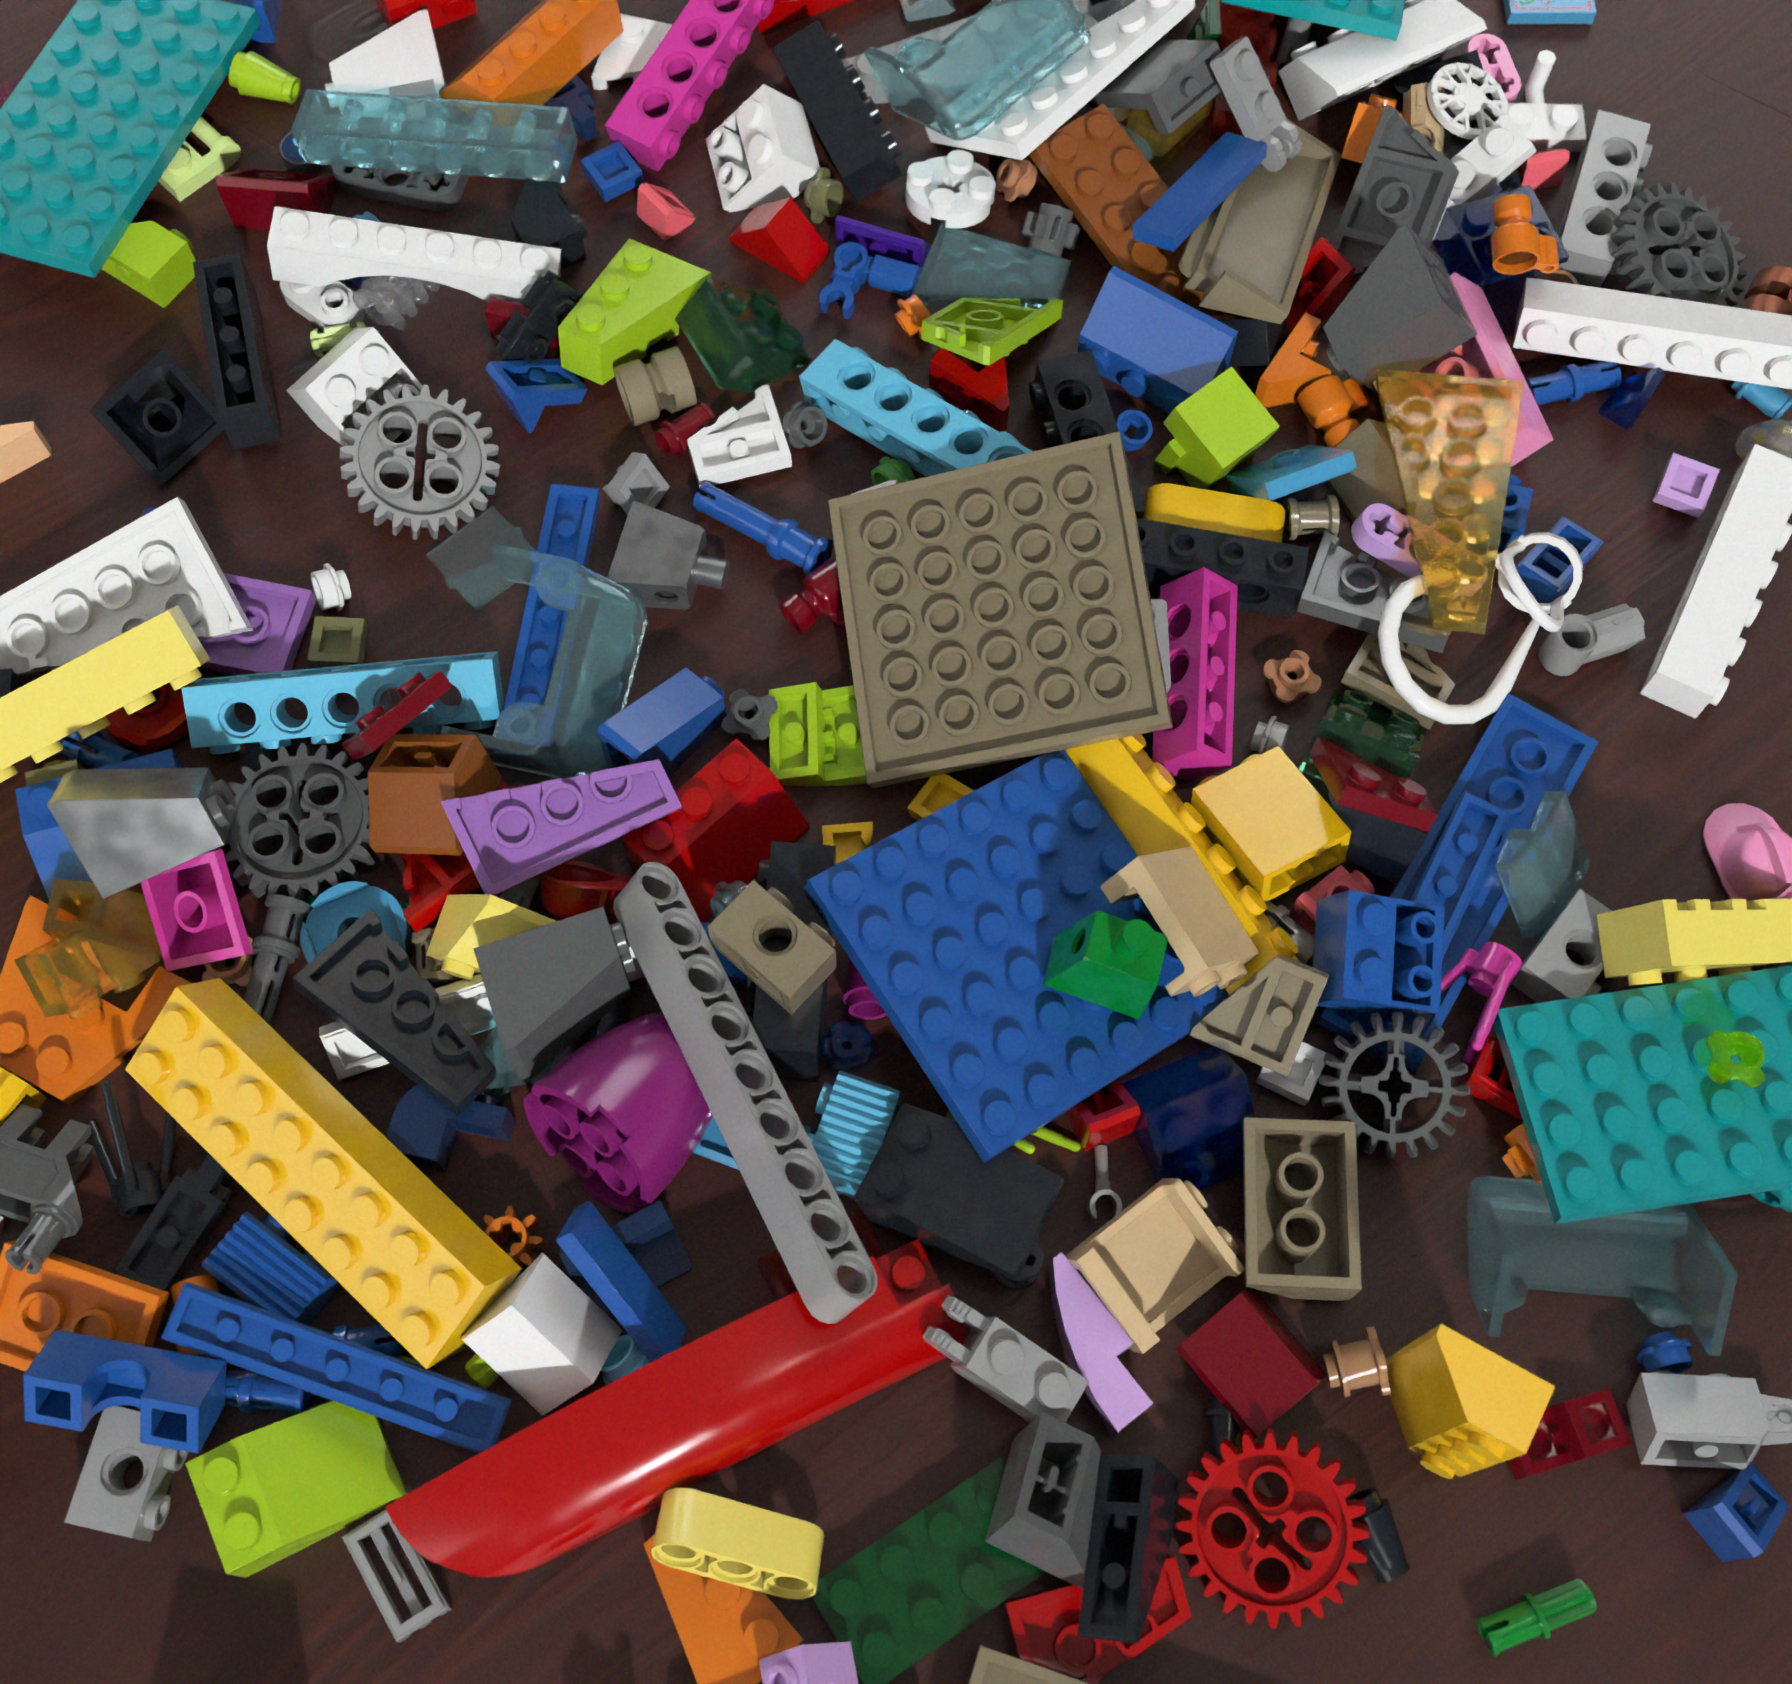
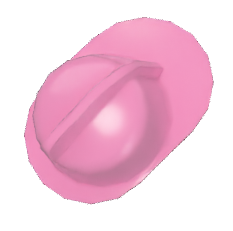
M1731 803L1715 809L1705 821L1703 837L1706 849L1730 899H1746V902L1759 899L1792 898V838L1783 832L1776 821L1760 808L1745 803Z

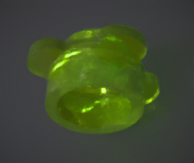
M1715 1031L1708 1036L1706 1045L1711 1050V1064L1707 1067L1706 1071L1712 1081L1718 1084H1723L1727 1080L1742 1082L1748 1088H1756L1764 1081L1765 1075L1760 1068L1765 1060V1052L1762 1042L1757 1037L1740 1031L1729 1034L1723 1031ZM1731 1055L1736 1056L1740 1060V1063L1736 1064L1732 1062L1730 1058Z

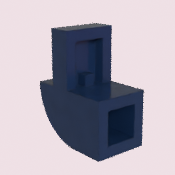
M417 1084L397 1104L386 1138L415 1166L446 1173L458 1131L510 1142L516 1121L508 1108L503 1107L504 1101L499 1098L479 1094L459 1115H456Z

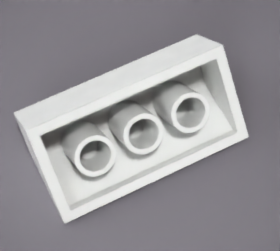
M1407 0L1404 3L1402 26L1396 41L1341 29L1328 36L1329 44L1318 48L1314 41L1292 52L1290 55L1293 61L1278 72L1296 116L1300 121L1388 81L1390 78L1399 76L1446 54L1486 30L1487 27L1482 18L1457 0Z

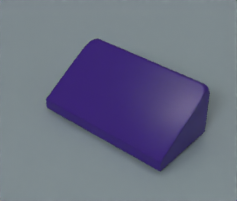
M837 215L835 220L836 249L843 243L857 242L866 249L870 257H875L878 254L921 266L922 274L931 252V246L925 240Z

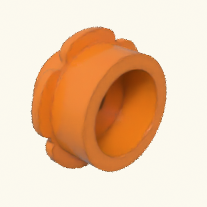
M913 294L905 301L899 299L897 304L900 310L894 314L896 320L909 337L917 333L921 338L922 320L928 318L931 314L916 294Z

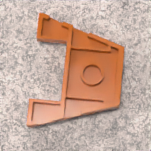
M30 895L24 905L0 974V1067L70 1106L125 1061L123 1056L144 1040L177 986L192 983L159 966L129 1010H121L45 967L76 922L70 916Z

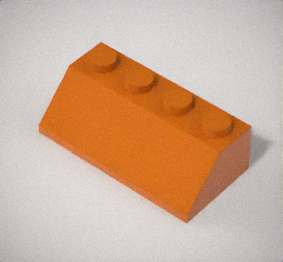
M542 0L440 91V99L503 139L508 138L624 32L618 1Z

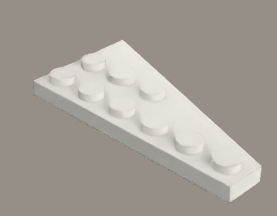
M1195 0L1134 1L925 126L930 141L1023 160L1196 8Z

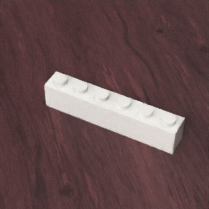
M1526 278L1516 316L1513 348L1792 389L1791 315Z
M1755 444L1737 468L1641 689V695L1695 719L1709 703L1716 706L1722 699L1730 682L1729 678L1723 676L1727 665L1733 666L1746 644V639L1739 637L1744 626L1747 628L1751 626L1762 606L1763 601L1756 598L1759 588L1764 590L1777 570L1778 563L1773 561L1772 557L1775 550L1781 552L1792 534V524L1787 523L1790 514H1792L1791 458Z

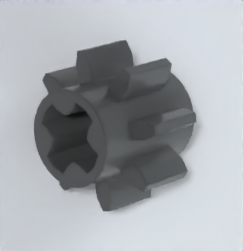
M1041 203L1038 214L1028 211L1021 232L1023 236L1031 238L1028 249L1058 259L1061 258L1063 248L1074 250L1080 232L1078 225L1071 224L1074 212L1049 203Z

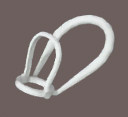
M1549 532L1531 533L1526 536L1522 534L1507 544V548L1502 553L1423 572L1402 582L1383 606L1377 633L1381 663L1395 691L1417 713L1442 724H1473L1496 712L1506 695L1511 691L1539 626L1549 632H1557L1563 625L1564 609L1572 603L1571 600L1576 596L1583 580V563L1577 549L1565 538ZM1532 543H1547L1558 547L1568 556L1573 566V582L1570 589L1550 603L1537 602L1522 581L1513 561V557ZM1494 565L1498 570V584L1504 597L1515 608L1528 612L1532 620L1484 695L1467 705H1449L1429 696L1412 679L1403 662L1398 638L1402 614L1414 598Z

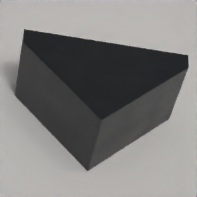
M1231 313L1211 316L1238 331L1229 367L1269 366L1288 338L1287 317L1281 324Z

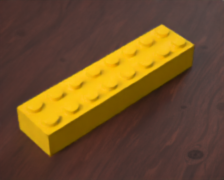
M221 978L177 986L125 1070L426 1370L464 1350L467 1344L461 1337L507 1290L522 1268Z

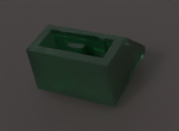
M707 278L675 318L718 388L751 393L763 385L770 384L808 366L813 360L803 345V336L794 326L789 324L780 310L781 303L766 289L757 290L740 286L735 282L726 283Z
M1334 690L1304 755L1299 771L1324 781L1309 755L1317 738L1320 737L1397 777L1409 779L1420 758L1427 729L1420 727L1419 720L1405 712L1393 710L1390 714L1372 706V700L1361 693L1346 690L1343 694Z

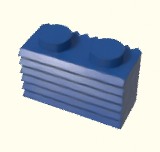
M249 1212L243 1213L240 1220L234 1223L232 1230L226 1233L225 1238L219 1241L217 1248L211 1251L209 1257L203 1260L201 1265L249 1304L306 1325H310L342 1286L330 1276V1273L307 1250L302 1254L290 1245L288 1241L292 1235L269 1213L262 1221H259Z

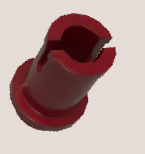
M698 402L693 408L672 422L667 420L661 422L659 430L655 432L656 442L667 456L671 457L674 454L681 456L687 451V439L702 428L715 424L717 421L715 419L708 421L715 415L705 403Z

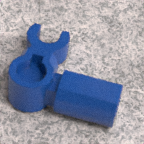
M857 242L843 243L834 253V268L830 276L831 284L826 285L819 295L821 312L826 313L831 302L841 300L844 302L842 306L843 318L849 319L855 310L853 293H857L860 286L865 282H868L869 287L910 297L916 294L920 284L921 266L878 254L875 257H870L861 244Z

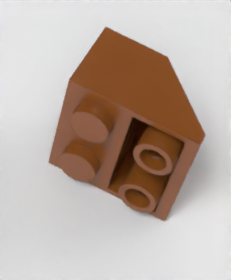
M394 734L384 743L368 771L370 847L374 852L461 856L463 848L440 801L461 799L495 791L502 779L500 772L476 735Z

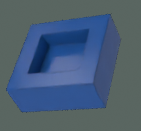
M620 141L580 160L582 172L604 202L644 183L642 170Z

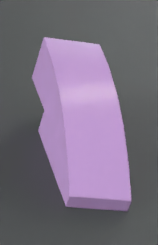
M1060 1252L1052 1259L1048 1269L1051 1300L1059 1337L1071 1369L1089 1381L1083 1394L1090 1408L1110 1437L1113 1438L1144 1413L1153 1402L1118 1359L1128 1351L1134 1342L1065 1255Z

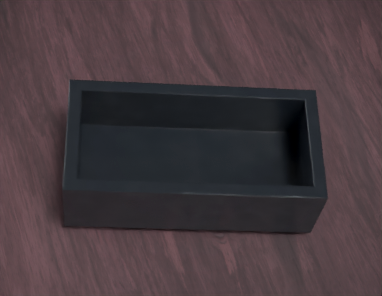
M771 841L770 859H760L758 884L766 891L771 887L780 891L794 906L795 910L792 913L808 926L811 922H814L821 926L831 937L833 936V932L808 896L804 886L808 879L836 865V846ZM774 935L767 938L762 947L771 952H780L786 949L791 941L784 936ZM747 976L750 1009H754V1012H746L775 1072L781 1080L819 1082L829 976L792 1015Z

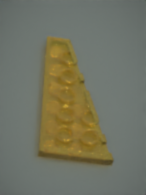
M1376 369L1375 382L1432 628L1485 634L1524 381Z

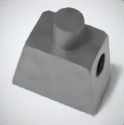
M632 501L606 579L611 603L618 606L686 610L692 606L698 584L718 589L725 588L730 562L707 556L706 533L700 525L640 502Z

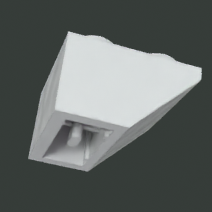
M765 84L745 100L735 112L705 139L723 210L728 212L751 209L758 205L790 197L795 199L805 190L810 180H816L820 169L803 104Z
M374 327L353 329L286 391L322 431L342 446H346L348 444L343 439V431L345 428L356 429L352 423V414L354 412L368 416L366 411L367 399H371L382 406L384 404L383 390H389L398 399L402 398L403 385H408L413 396H420L423 386ZM398 430L391 431L385 437L393 442L403 432Z

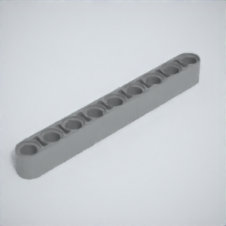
M658 862L645 863L614 899L613 909L617 920L621 923L623 932L806 1308L813 1317L827 1324L838 1323L874 1294L877 1288L875 1269L680 880L671 869Z

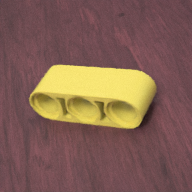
M673 1488L663 1493L651 1554L655 1560L669 1567L781 1598L802 1600L812 1597L817 1590L824 1533L817 1525L801 1519L696 1489Z

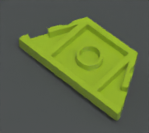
M962 297L922 320L921 340L983 365L990 366L1000 358L1008 356L1012 350L1020 345L1028 343L1029 339L1062 318L1063 300L1048 299L1047 304L1039 309L1020 306V298L988 299Z

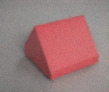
M1547 149L1537 151L1516 168L1524 192L1562 185L1570 158L1569 150Z
M641 183L639 186L637 215L664 242L690 226L696 219L694 214L670 190L648 183Z

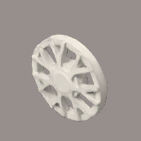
M1457 62L1445 65L1437 71L1428 85L1427 100L1431 112L1445 129L1459 137L1474 140L1494 123L1483 111L1484 109L1497 117L1496 121L1505 113H1508V102L1501 85L1497 83L1490 73L1473 64ZM1457 74L1461 83H1457L1451 75ZM1471 78L1480 82L1481 86L1479 87L1472 83ZM1440 86L1452 91L1450 95L1439 93L1437 88ZM1485 93H1491L1494 100L1487 99ZM1448 106L1452 113L1456 116L1454 119L1451 118L1444 110ZM1477 119L1479 129L1470 128L1469 121Z

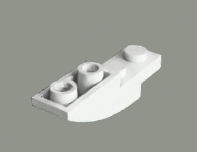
M1507 113L1450 160L1456 165L1459 174L1433 240L1461 222L1502 190L1499 183L1537 152L1533 143Z

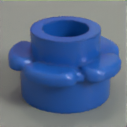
M1671 1331L1660 1332L1647 1337L1641 1342L1643 1350L1637 1355V1363L1640 1367L1644 1366L1647 1373L1663 1370L1674 1374H1681L1693 1365L1692 1358L1688 1352L1692 1345L1688 1339L1680 1340L1675 1338Z

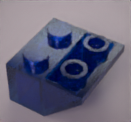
M1530 185L1446 208L1433 245L1442 258L1450 276L1456 272L1474 284L1484 286L1537 271L1532 269L1522 274L1505 275L1493 269L1491 235L1498 227L1494 224L1492 205L1497 199L1509 194H1524L1531 199L1532 219L1529 223L1538 229L1539 234L1553 236L1557 240L1559 264L1567 262L1569 255Z
M1213 1046L1121 1083L1139 1105L1141 1115L1133 1132L1157 1183L1163 1178H1179L1183 1183L1189 1181L1198 1190H1201L1243 1172L1242 1120L1244 1117H1256L1246 1074L1223 1049Z

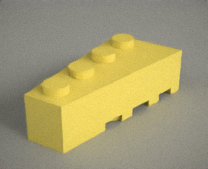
M1792 898L1759 899L1747 902L1746 899H1729L1710 902V899H1693L1677 903L1676 899H1662L1597 915L1605 978L1627 977L1629 986L1663 983L1662 975L1673 974L1674 983L1708 978L1707 972L1718 971L1719 976L1750 972L1752 969L1764 970L1792 965Z

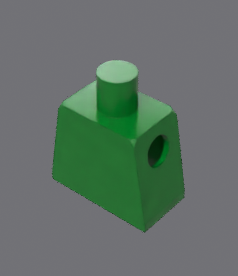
M1094 911L1055 936L1043 985L1139 1019L1157 987L1166 950L1167 937L1162 933L1154 931L1143 920L1134 919L1126 921L1101 911Z

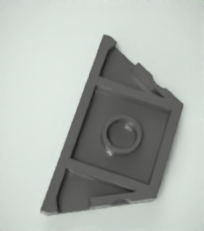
M1389 105L1384 106L1331 243L1356 268L1354 276L1362 275L1366 272L1395 232L1405 224L1430 247L1459 174V170L1453 162L1441 151L1436 150L1426 137L1409 125Z

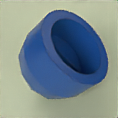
M1126 410L1116 420L1126 452L1139 450L1152 435L1153 427L1150 419L1139 410ZM1131 424L1138 430L1131 438H1128L1124 433Z

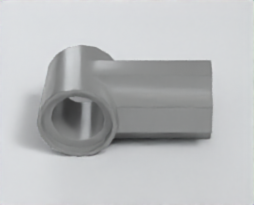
M1626 603L1587 616L1568 614L1564 616L1561 629L1557 632H1550L1540 646L1538 653L1540 663L1547 671L1554 675H1572L1583 664L1640 646L1646 638L1644 633L1645 621L1637 607H1629Z

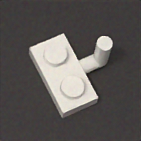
M1541 51L1537 56L1525 86L1526 103L1508 102L1507 114L1533 143L1536 151L1566 149L1569 152H1581L1587 140L1583 105L1545 104L1543 88L1556 57L1551 51Z

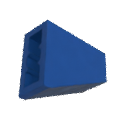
M684 668L603 722L597 729L607 768L611 769L660 759L668 778H670L722 724L723 718L726 717L723 690L708 676L703 675L699 678L688 668Z

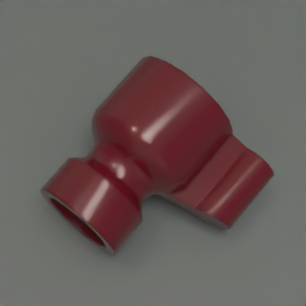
M832 558L825 561L804 578L802 592H793L778 603L786 620L799 634L805 633L814 626L817 617L821 614L827 616L846 632L837 562Z

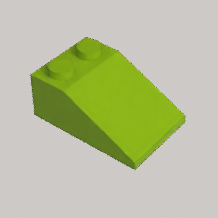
M330 1401L241 1435L185 1463L225 1573L245 1578L385 1508V1506L408 1494L377 1416L335 1401Z

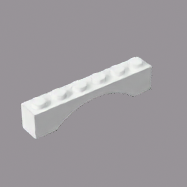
M277 206L274 207L267 242L273 280L319 287L339 280L356 277L396 276L440 283L468 292L489 302L492 296L507 302L518 301L522 303V300L537 280L536 278L539 274L544 276L549 269L560 277L561 249Z

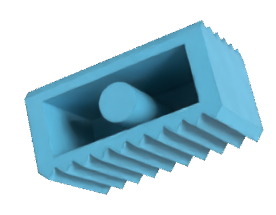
M840 1070L834 1084L824 1083L815 1109V1113L822 1115V1119L816 1134L807 1132V1135L836 1193L854 1199L861 1182L895 1120L901 1103V1091Z

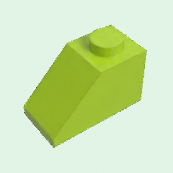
M152 220L131 223L101 269L165 308L195 278L193 262H196V259L192 253L194 247L190 240L176 229L169 231Z

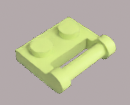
M201 116L191 131L211 149L210 152L202 157L184 141L159 179V182L179 202L235 164L241 155V148L233 139L228 136H222Z

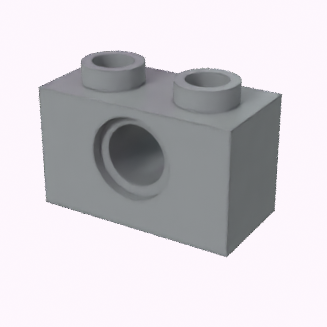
M1579 889L1565 904L1523 961L1511 985L1537 1003L1598 994L1602 986L1595 982V979L1604 967L1597 915L1611 912L1612 910ZM1566 949L1577 952L1582 957L1584 966L1572 962L1567 956Z
M119 1406L103 1409L64 1523L151 1542L154 1530L158 1531L163 1526L169 1512L170 1496L167 1495L173 1473L181 1469L188 1452L140 1443V1411ZM140 1459L144 1467L142 1479L135 1487L127 1489L124 1484L125 1470L133 1461Z

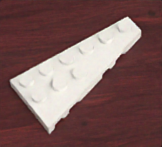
M176 497L1 595L0 669L12 668L18 676L56 669L125 633L127 629H132L177 605L199 641L253 631V628L184 500Z

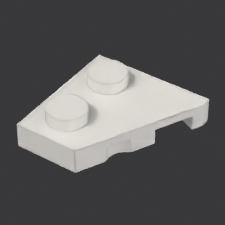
M768 384L756 389V398L737 411L734 407H731L718 417L715 424L702 428L687 439L688 450L699 487L707 481L717 485L792 467L791 453Z

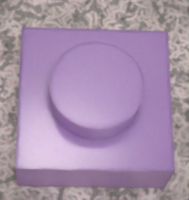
M1673 453L1666 464L1653 502L1699 518L1705 510L1720 469Z

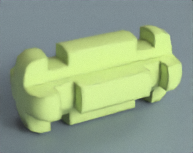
M357 322V327L351 328L350 323L324 327V332L319 333L318 329L311 330L310 340L315 355L323 357L324 351H330L353 329L366 328L365 323Z

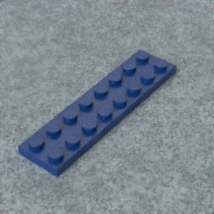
M1509 693L1496 711L1440 808L1426 839L1390 895L1392 898L1410 900L1463 790L1511 812L1442 959L1441 977L1459 962L1467 948H1472L1479 952L1484 943L1489 941L1598 744L1597 740ZM1466 971L1441 993L1440 1013H1402V1028L1410 1030L1412 1020L1416 1015L1422 1016L1425 1019L1424 1027L1420 1033L1424 1037H1427L1436 1026L1441 1027L1470 975L1469 972ZM1326 1007L1317 1021V1024L1336 1035L1345 1037L1350 1043L1358 1039L1351 1030L1350 1024L1352 1022L1358 1021L1362 1025L1365 1034L1374 1030L1370 1020V1015L1372 1014L1370 1012H1354ZM1379 1013L1383 1028L1392 1027L1391 1017L1393 1013ZM1388 1041L1376 1043L1364 1051L1385 1062ZM1405 1042L1404 1045L1405 1067L1414 1075L1427 1052L1409 1042ZM1397 1057L1393 1059V1068L1397 1069Z

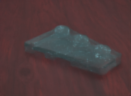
M941 223L912 295L916 294L924 305H928V300H953L955 302L964 297L988 299L1020 298V306L1042 307L1048 303V299H1059L1069 274L1071 261L960 228H945V224Z

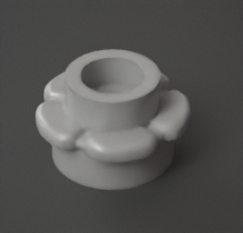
M1272 716L1268 724L1259 721L1251 741L1250 750L1261 755L1279 746L1283 751L1290 725L1278 722L1277 716Z

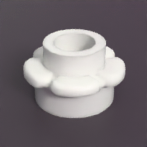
M329 563L324 564L322 570L311 572V584L319 607L322 610L336 607L337 611H341L344 606V600L351 598V589L345 572L343 570L335 571Z

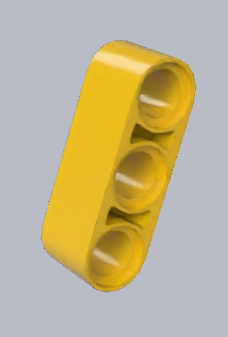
M1162 483L1156 484L1148 490L1143 519L1282 543L1286 511L1282 505L1274 501Z

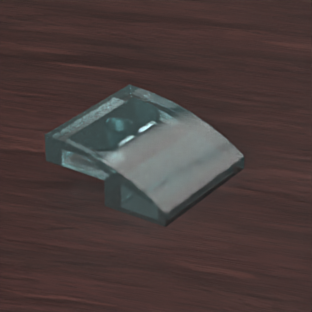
M1565 791L1544 792L1531 829L1509 830L1495 866L1522 938H1534L1558 917L1569 900L1577 892L1590 865Z

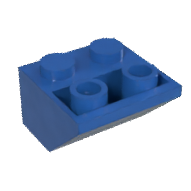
M1351 890L1317 900L1313 968L1330 974L1317 1006L1370 1013H1393V1011L1410 1014L1440 1013L1445 907Z

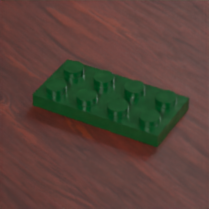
M1002 1456L818 1580L817 1590L812 1598L837 1641L851 1642L856 1673L863 1684H886L1046 1572L984 1542L1006 1466Z

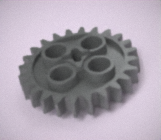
M1657 183L1650 190L1645 188L1621 207L1620 211L1622 214L1613 221L1618 230L1610 235V239L1620 246L1611 252V255L1623 260L1624 263L1616 272L1620 275H1628L1631 279L1625 287L1627 291L1637 289L1640 294L1733 307L1739 302L1737 295L1745 291V287L1740 280L1748 275L1745 269L1738 266L1740 262L1746 259V255L1735 251L1734 248L1741 241V238L1729 236L1727 232L1733 223L1731 221L1720 222L1718 216L1721 208L1719 206L1711 211L1706 208L1707 196L1702 195L1697 200H1694L1691 187L1685 188L1680 193L1675 183H1671L1665 189L1660 183Z
M300 743L296 756L290 757L284 746H281L278 750L277 761L271 762L265 755L261 754L259 755L261 769L257 772L245 766L241 768L243 775L247 779L243 785L228 782L227 785L235 796L236 808L232 809L234 813L225 845L218 848H222L229 872L234 871L232 876L241 887L249 884V889L255 897L260 898L268 891V895L278 894L286 896L289 893L290 897L304 901L305 893L311 892L316 899L324 892V888L340 884L341 879L344 877H348L353 881H361L360 875L355 869L359 863L367 866L375 864L370 853L367 851L368 848H371L369 840L368 777L365 778L367 773L360 762L351 765V761L345 752L341 751L332 759L329 749L326 745L322 744L315 756H312L306 744ZM306 783V784L304 785V789H303V792H302V797H301V800H300V799H299V787H300L301 784ZM332 793L338 794L332 803L323 806L318 805L324 796ZM286 795L284 801L278 806L267 807L268 803L276 796ZM302 810L308 819H303ZM299 828L300 837L297 836L293 829ZM335 841L334 846L326 853H315L318 846L323 842ZM283 842L278 852L273 855L264 856V851L268 846L273 843ZM302 849V863L300 865H296L299 858V850L301 851Z

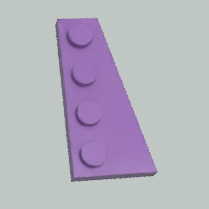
M660 759L595 771L580 776L543 781L538 784L487 792L486 794L461 799L440 801L484 894L494 896L682 809V805Z

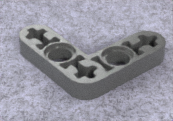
M447 105L424 161L361 147H347L341 149L333 156L331 167L338 186L347 193L430 211L444 212L451 210L460 201L488 129L452 106ZM460 121H466L464 124L465 133L462 132ZM459 147L465 150L463 155L456 159L442 157L443 152L448 148ZM395 173H403L408 176L405 182L396 186L385 183L387 177ZM442 174H444L446 186H441L443 181Z

